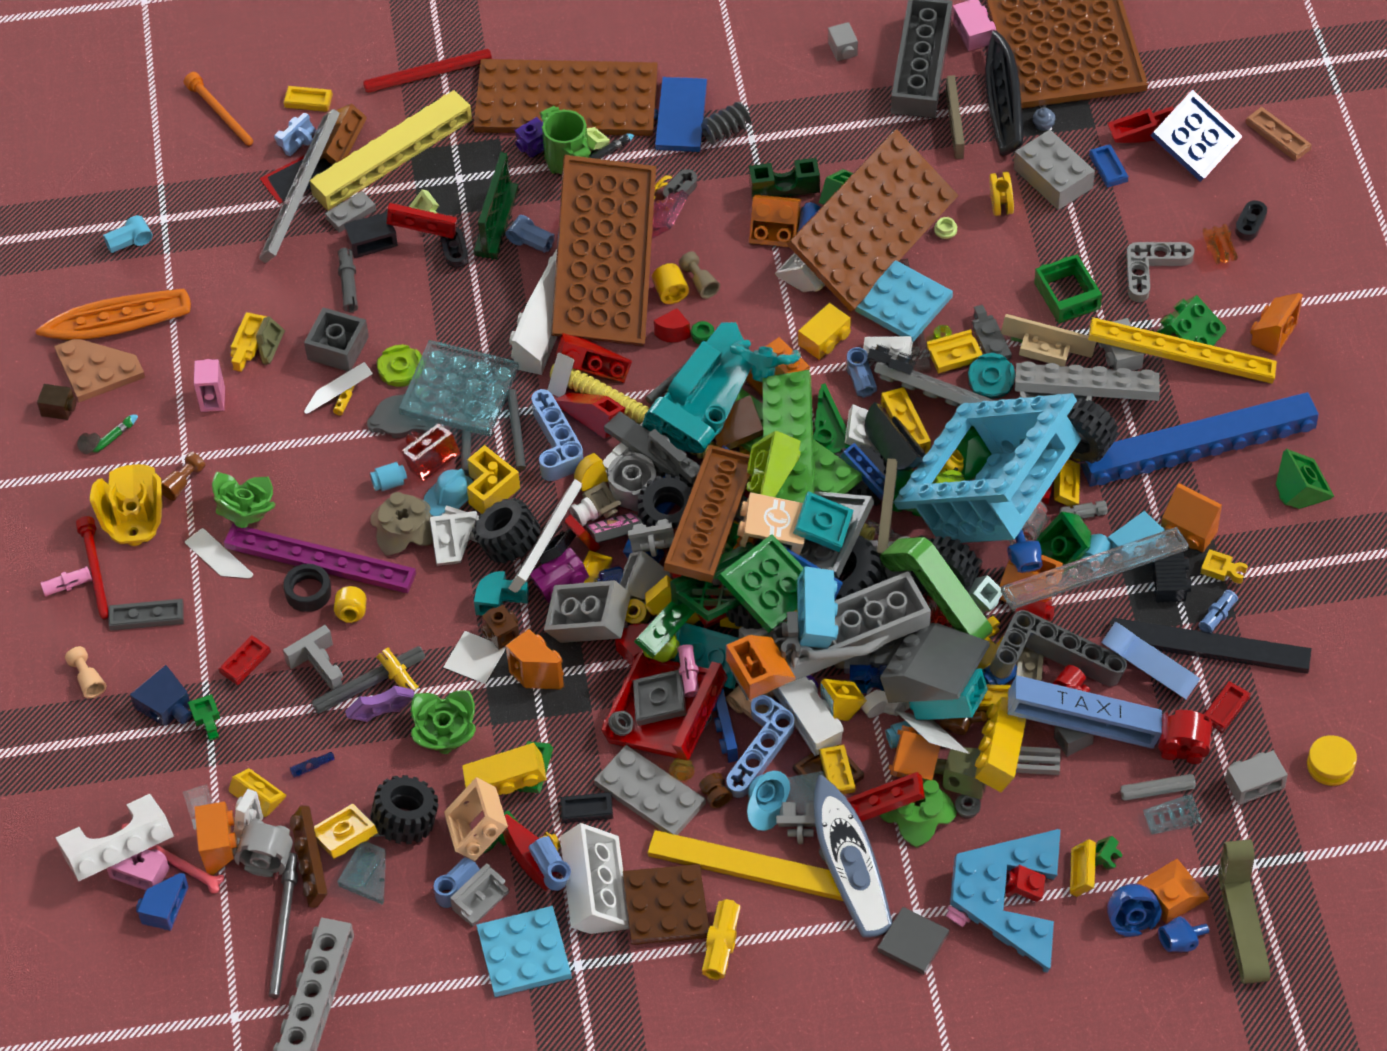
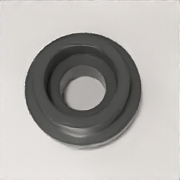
M618 711L609 717V727L615 734L625 736L631 732L633 718L629 713Z
M962 794L955 801V809L961 817L972 818L979 813L981 802L979 799ZM964 803H971L972 805L965 806Z

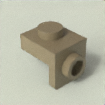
M605 482L582 494L584 498L588 497L594 504L598 512L597 519L603 516L605 519L612 517L618 513L617 508L622 504L620 500L616 501Z

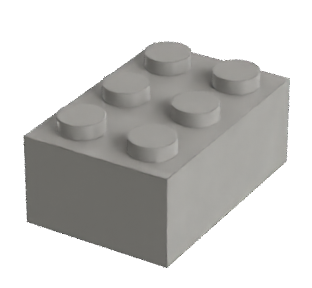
M1048 130L1015 151L1014 170L1057 210L1093 188L1095 170L1051 130Z
M615 580L554 585L544 631L560 643L621 639L631 593Z

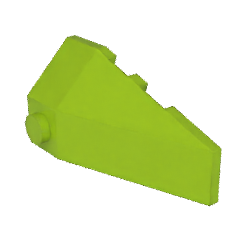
M775 430L753 444L747 473L751 474V482L747 483V491L776 497L800 458L801 451L799 448L801 441Z

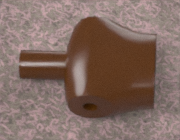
M976 710L971 718L940 719V726L945 731H950L957 735H965L972 723L985 722L987 714L984 711L977 712Z

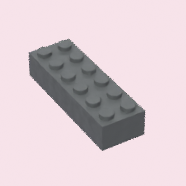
M908 0L891 95V114L936 118L952 20V0Z

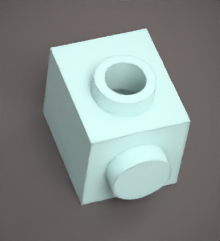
M986 575L975 579L968 594L981 612H990L997 606L998 600L1005 591Z

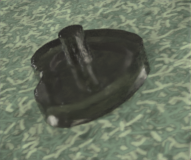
M83 433L77 442L78 449L85 455L92 452L99 444L100 436L97 433Z

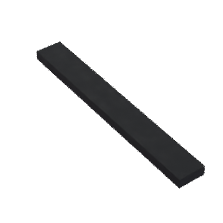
M1112 618L1111 627L1115 622L1119 623L1158 651L1306 674L1309 672L1312 648Z

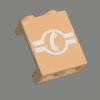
M750 492L748 501H743L740 516H744V522L740 521L737 536H741L740 547L746 546L748 537L765 540L773 534L780 543L789 544L790 550L800 555L804 545V538L793 534L803 503Z

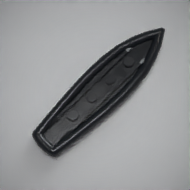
M993 30L986 56L985 86L999 154L1006 156L1013 153L1023 144L1020 80L1014 53L1009 43L997 30Z

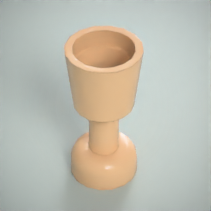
M81 646L74 647L66 653L65 660L71 667H77L79 671L77 679L84 697L91 699L100 696L106 690V683L94 668H88L86 664L88 654L85 648Z

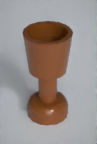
M189 452L184 459L186 465L179 472H171L161 481L162 494L166 498L175 501L187 485L186 478L193 471L200 472L205 468V462L198 454Z

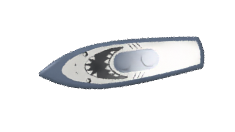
M818 775L814 791L813 808L815 827L824 858L862 937L880 936L888 932L893 923L870 841L856 811L846 797L823 775Z

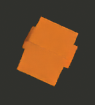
M902 725V729H898L897 732L900 737L893 765L889 764L888 768L891 770L890 775L902 778L907 776V774L910 775L918 772L922 778L932 780L940 746L929 743L922 735L917 734L918 732L914 728Z

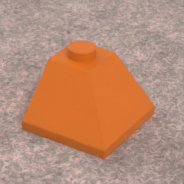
M1178 858L1135 883L1149 888L1155 894L1162 910L1161 919L1165 924L1176 917H1180L1209 898Z

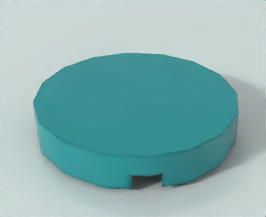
M987 353L979 356L969 367V386L974 393L990 399H998L1007 395L1013 388L1016 376L1012 363L1010 364L1003 355L996 353Z

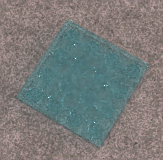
M429 340L401 402L399 414L490 437L519 369V362Z

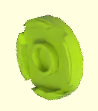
M408 345L389 347L382 352L383 355L377 360V371L381 380L395 387H403L415 383L424 371L422 355L417 349L414 350Z

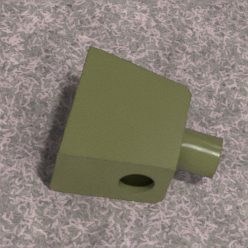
M963 747L969 754L950 749L947 760L937 759L934 773L943 774L944 789L982 800L986 784L975 779L977 770L975 762L980 755L978 748Z

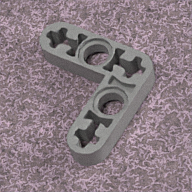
M1135 242L1130 244L1126 255L1129 298L1135 302L1146 301L1150 293L1149 266L1189 265L1194 258V247L1185 242ZM1156 251H1163L1166 253V256L1158 257L1154 253ZM1134 252H1139L1140 256H1136ZM1141 269L1144 271V274L1138 276L1133 274L1132 271ZM1137 284H1141V292H1138Z

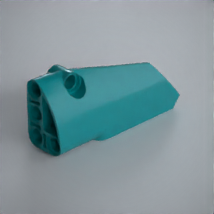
M736 322L721 323L707 342L703 341L673 379L666 395L658 397L646 412L642 427L650 432L656 429L661 435H665L677 449L690 453H703L714 437L722 431L724 423L752 367V364L741 355L733 354L730 351L731 344L744 340Z

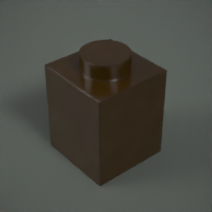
M43 384L37 400L40 415L68 420L71 411L74 412L76 408V398L73 396L72 389L70 387Z

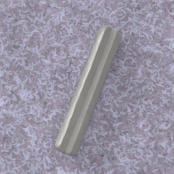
M1193 774L1122 785L1120 787V795L1122 800H1131L1195 788L1196 781Z

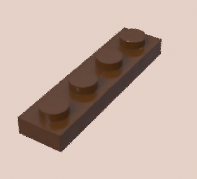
M300 805L290 818V829L294 834V850L298 854V869L304 884L303 894L307 899L308 907L318 908L328 893L310 806Z

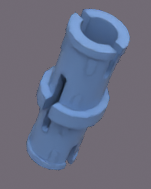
M1226 590L1216 603L1211 604L1208 609L1209 612L1198 624L1201 631L1212 633L1219 622L1227 618L1228 611L1238 601V597L1233 591Z

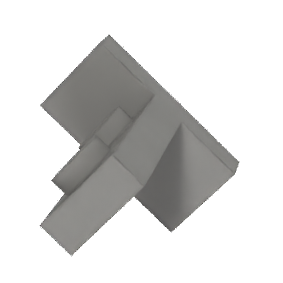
M326 625L283 649L286 664L291 670L309 660L331 690L342 685L341 678H343V674L337 665L332 666L329 662L330 658L325 649L333 645L331 632Z

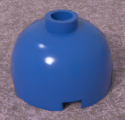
M1127 884L1118 888L1111 895L1107 907L1111 925L1118 934L1127 937L1142 935V932L1139 930H1144L1148 927L1150 930L1153 929L1159 922L1162 914L1155 894L1149 888L1140 884Z

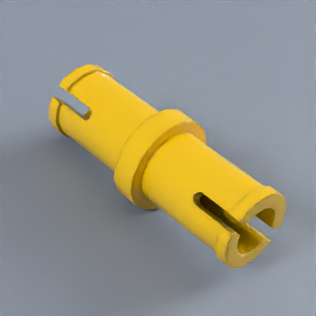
M389 647L383 650L382 654L379 653L376 656L388 671V677L391 680L394 679L399 687L411 688L414 691L419 688L407 673V667L404 664H400Z

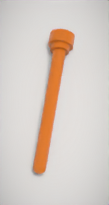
M197 72L187 74L183 84L190 91L197 92L247 146H251L253 144L251 136L204 87L203 78Z

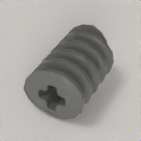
M735 102L733 106L729 105L725 110H719L718 114L713 113L710 117L704 118L701 123L702 132L708 142L714 146L716 145L715 137L718 141L722 142L724 140L723 134L727 138L731 137V131L737 134L739 132L738 126L745 130V122L751 124V117L741 102Z

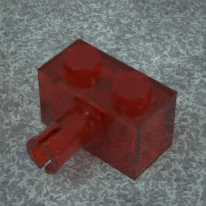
M439 423L422 436L412 431L411 434L415 438L408 434L406 437L408 446L401 450L410 471L423 481L460 454L453 434Z

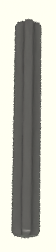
M417 646L397 656L396 659L401 665L404 664L408 668L424 660L425 653L420 646ZM380 665L312 701L313 708L317 713H322L389 678V673L383 665Z

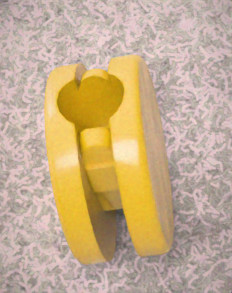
M1002 172V177L998 179L996 173L990 174L989 187L994 216H1001V204H1005L1007 215L1013 214L1014 200L1009 172Z
M1334 735L1323 736L1311 745L1307 759V768L1310 775L1319 783L1328 786L1341 785L1352 777L1357 754L1352 744L1346 739Z

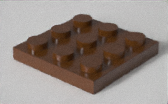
M700 864L623 871L622 876L631 945L707 938L709 924Z

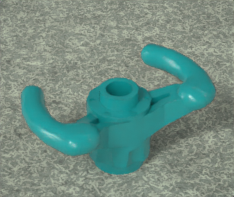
M749 340L736 341L730 346L731 353L741 355L752 364L751 373L753 379L763 382V378L773 376L775 374V367L781 364L789 365L796 363L801 358L798 350H793L791 355L781 354L777 356L772 348L761 346L758 350L752 352L746 349L751 346Z

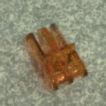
M1222 224V227L1219 228L1213 226L1209 230L1207 228L1202 229L1207 251H1211L1216 264H1220V260L1222 263L1229 262V257L1231 261L1238 259L1231 240V231L1228 230L1226 224Z

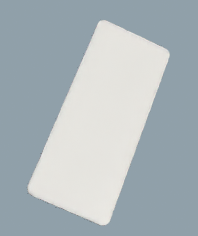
M561 353L557 354L548 386V391L557 397L565 394L574 359Z

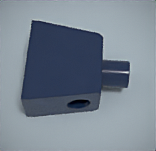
M166 665L130 694L133 707L162 726H167L174 719L181 724H185L191 719L192 713L187 709L189 707L188 702L190 701L189 695Z

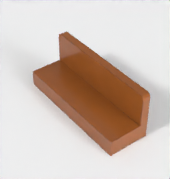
M352 103L336 110L340 114L320 156V159L325 158L332 165L348 156L367 119Z

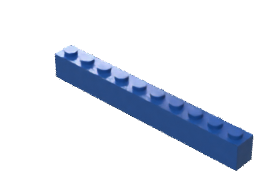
M1306 392L1116 441L1100 461H1095L1094 463L1080 461V466L1090 487L1105 485L1111 481L1128 479L1134 475L1151 473L1154 470L1174 467L1180 463L1194 462L1203 457L1217 456L1226 451L1240 450L1253 444H1263L1276 438H1286L1292 434L1309 432L1316 428L1319 413L1309 393Z

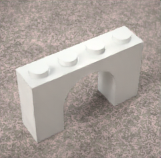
M151 794L127 804L132 821L115 834L104 838L90 839L84 835L80 827H77L56 837L62 854L78 881L174 837L165 814Z

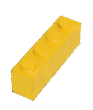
M1001 697L996 704L992 703L986 712L988 719L982 729L984 738L979 744L980 755L975 762V767H977L975 779L1000 793L1015 777L1026 724L1025 718L1008 714V700L1004 697Z

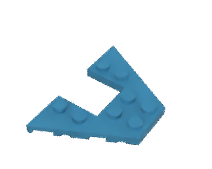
M1060 830L1048 831L956 854L953 865L950 905L958 911L966 913L975 923L978 924L980 922L993 932V936L1007 946L1014 947L1021 956H1028L1042 966L1044 972L1048 973L1051 968L1054 921L1003 911L1006 872L1018 865H1022L1045 875V878L1054 880L1058 871Z

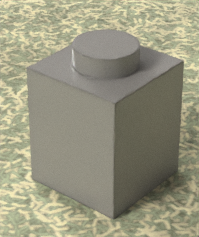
M849 22L828 27V44L836 61L858 56V40Z

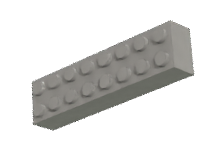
M909 571L835 600L834 603L838 604V611L835 617V625H838V636L836 640L832 641L828 649L862 646L887 635L889 636L888 642H891L929 626L931 610ZM782 623L770 633L764 629L751 634L772 637L780 652L782 643L787 640V637L782 638ZM810 647L813 650H823V648ZM792 649L786 651V658L784 659L796 677L795 680H798L852 657L811 660L806 655H800L795 671H793L791 661ZM732 671V673H733L735 679L737 680V682H738V684H739V686H740V688H741L743 694L745 695L746 699L749 700V698H748V696L746 695L745 691L743 690L741 684L739 683L737 677L735 676L734 672Z

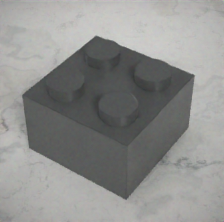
M323 307L304 342L307 360L345 371L352 370L369 338L366 319Z

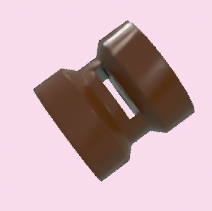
M712 773L703 778L699 783L702 793L707 795L708 804L714 809L725 806L733 798L732 792L728 787H725V780L720 773Z

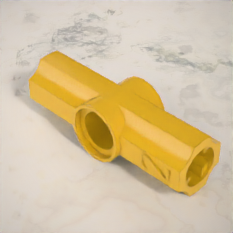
M725 899L718 902L713 926H710L706 941L707 952L702 975L707 976L709 979H724L730 953L732 954L734 951L737 935L736 926L741 908L733 900Z

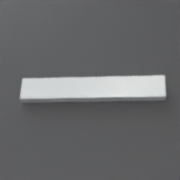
M576 479L565 491L538 537L537 542L509 586V589L513 592H518L528 579L582 487V483Z

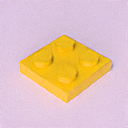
M354 804L349 805L314 826L317 842L333 858L345 854L351 848L366 842L370 837L378 833L375 825Z

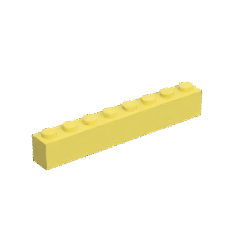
M455 90L442 96L436 102L424 107L420 112L405 119L404 122L389 129L380 137L371 140L364 147L352 152L348 157L314 176L310 180L312 195L329 211L472 121L471 106Z

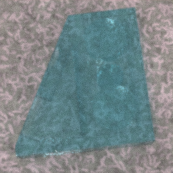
M369 842L360 843L338 879V886L383 904L385 893V849Z

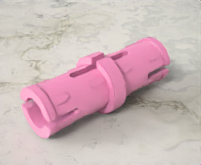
M86 566L67 574L62 572L61 576L40 583L44 595L47 597L63 590L70 591L74 586L91 582L92 578Z
M687 644L677 648L681 666L678 670L679 675H682L684 696L695 697L699 690L697 679L699 668L695 665L694 647Z

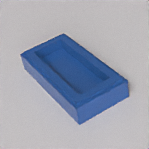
M1111 144L1089 150V156L1107 188L1128 182L1129 176Z

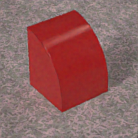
M678 308L653 320L654 335L662 341L676 343L691 337L690 323Z

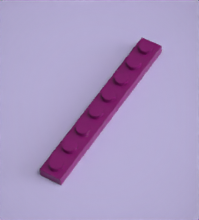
M232 524L224 541L226 549L294 566L315 564L322 567L327 574L407 594L416 576L415 568L249 527L241 528L235 524Z

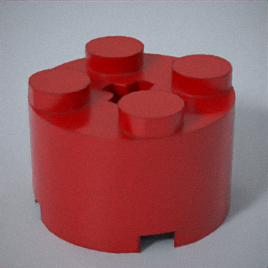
M1175 710V715L1168 716V712L1163 714L1162 734L1158 744V748L1162 752L1161 757L1165 760L1187 759L1188 763L1200 764L1202 758L1206 757L1210 752L1212 721L1210 719L1206 721L1204 714L1192 710Z

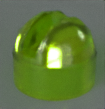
M938 325L933 332V339L942 338L940 337L941 332H945V337L952 335L951 328L948 325Z

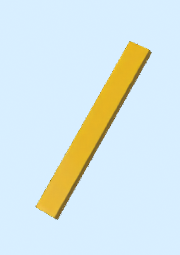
M1092 317L1088 336L1090 341L1271 384L1275 380L1277 363L1275 360Z
M657 830L654 831L648 850L649 857L683 865L700 864L701 869L843 901L831 872L827 869Z

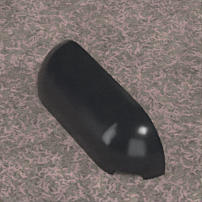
M874 402L865 418L864 426L867 437L886 462L887 459H896L897 470L907 471L919 466L926 455L923 449L895 415L891 419L883 411V406Z

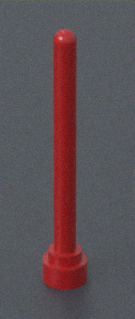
M84 516L76 521V528L81 537H84L99 616L102 619H107L109 617V610L93 537L97 527L93 517Z

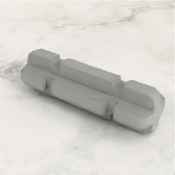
M1103 500L1095 502L1094 505L1091 502L1074 505L1073 508H1070V506L1062 507L1059 514L1062 511L1078 514L1083 519L1094 517V514H1097V516L1106 515L1108 508Z

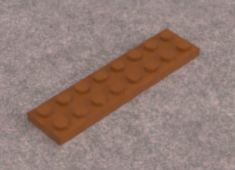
M713 445L708 446L666 557L664 571L712 583L751 475L747 473L750 455Z

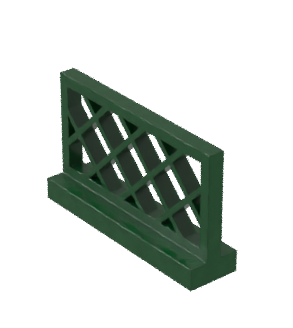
M500 152L478 221L479 235L474 248V256L497 259L519 190L517 183H510L507 153Z
M747 542L745 547L739 546L723 554L712 583L683 575L671 580L672 602L677 606L684 603L707 621L742 605L736 598L723 599L724 596L734 595L725 588L718 579V576L756 546L751 542ZM706 595H716L719 596V599L705 597ZM704 606H717L710 611L704 608Z

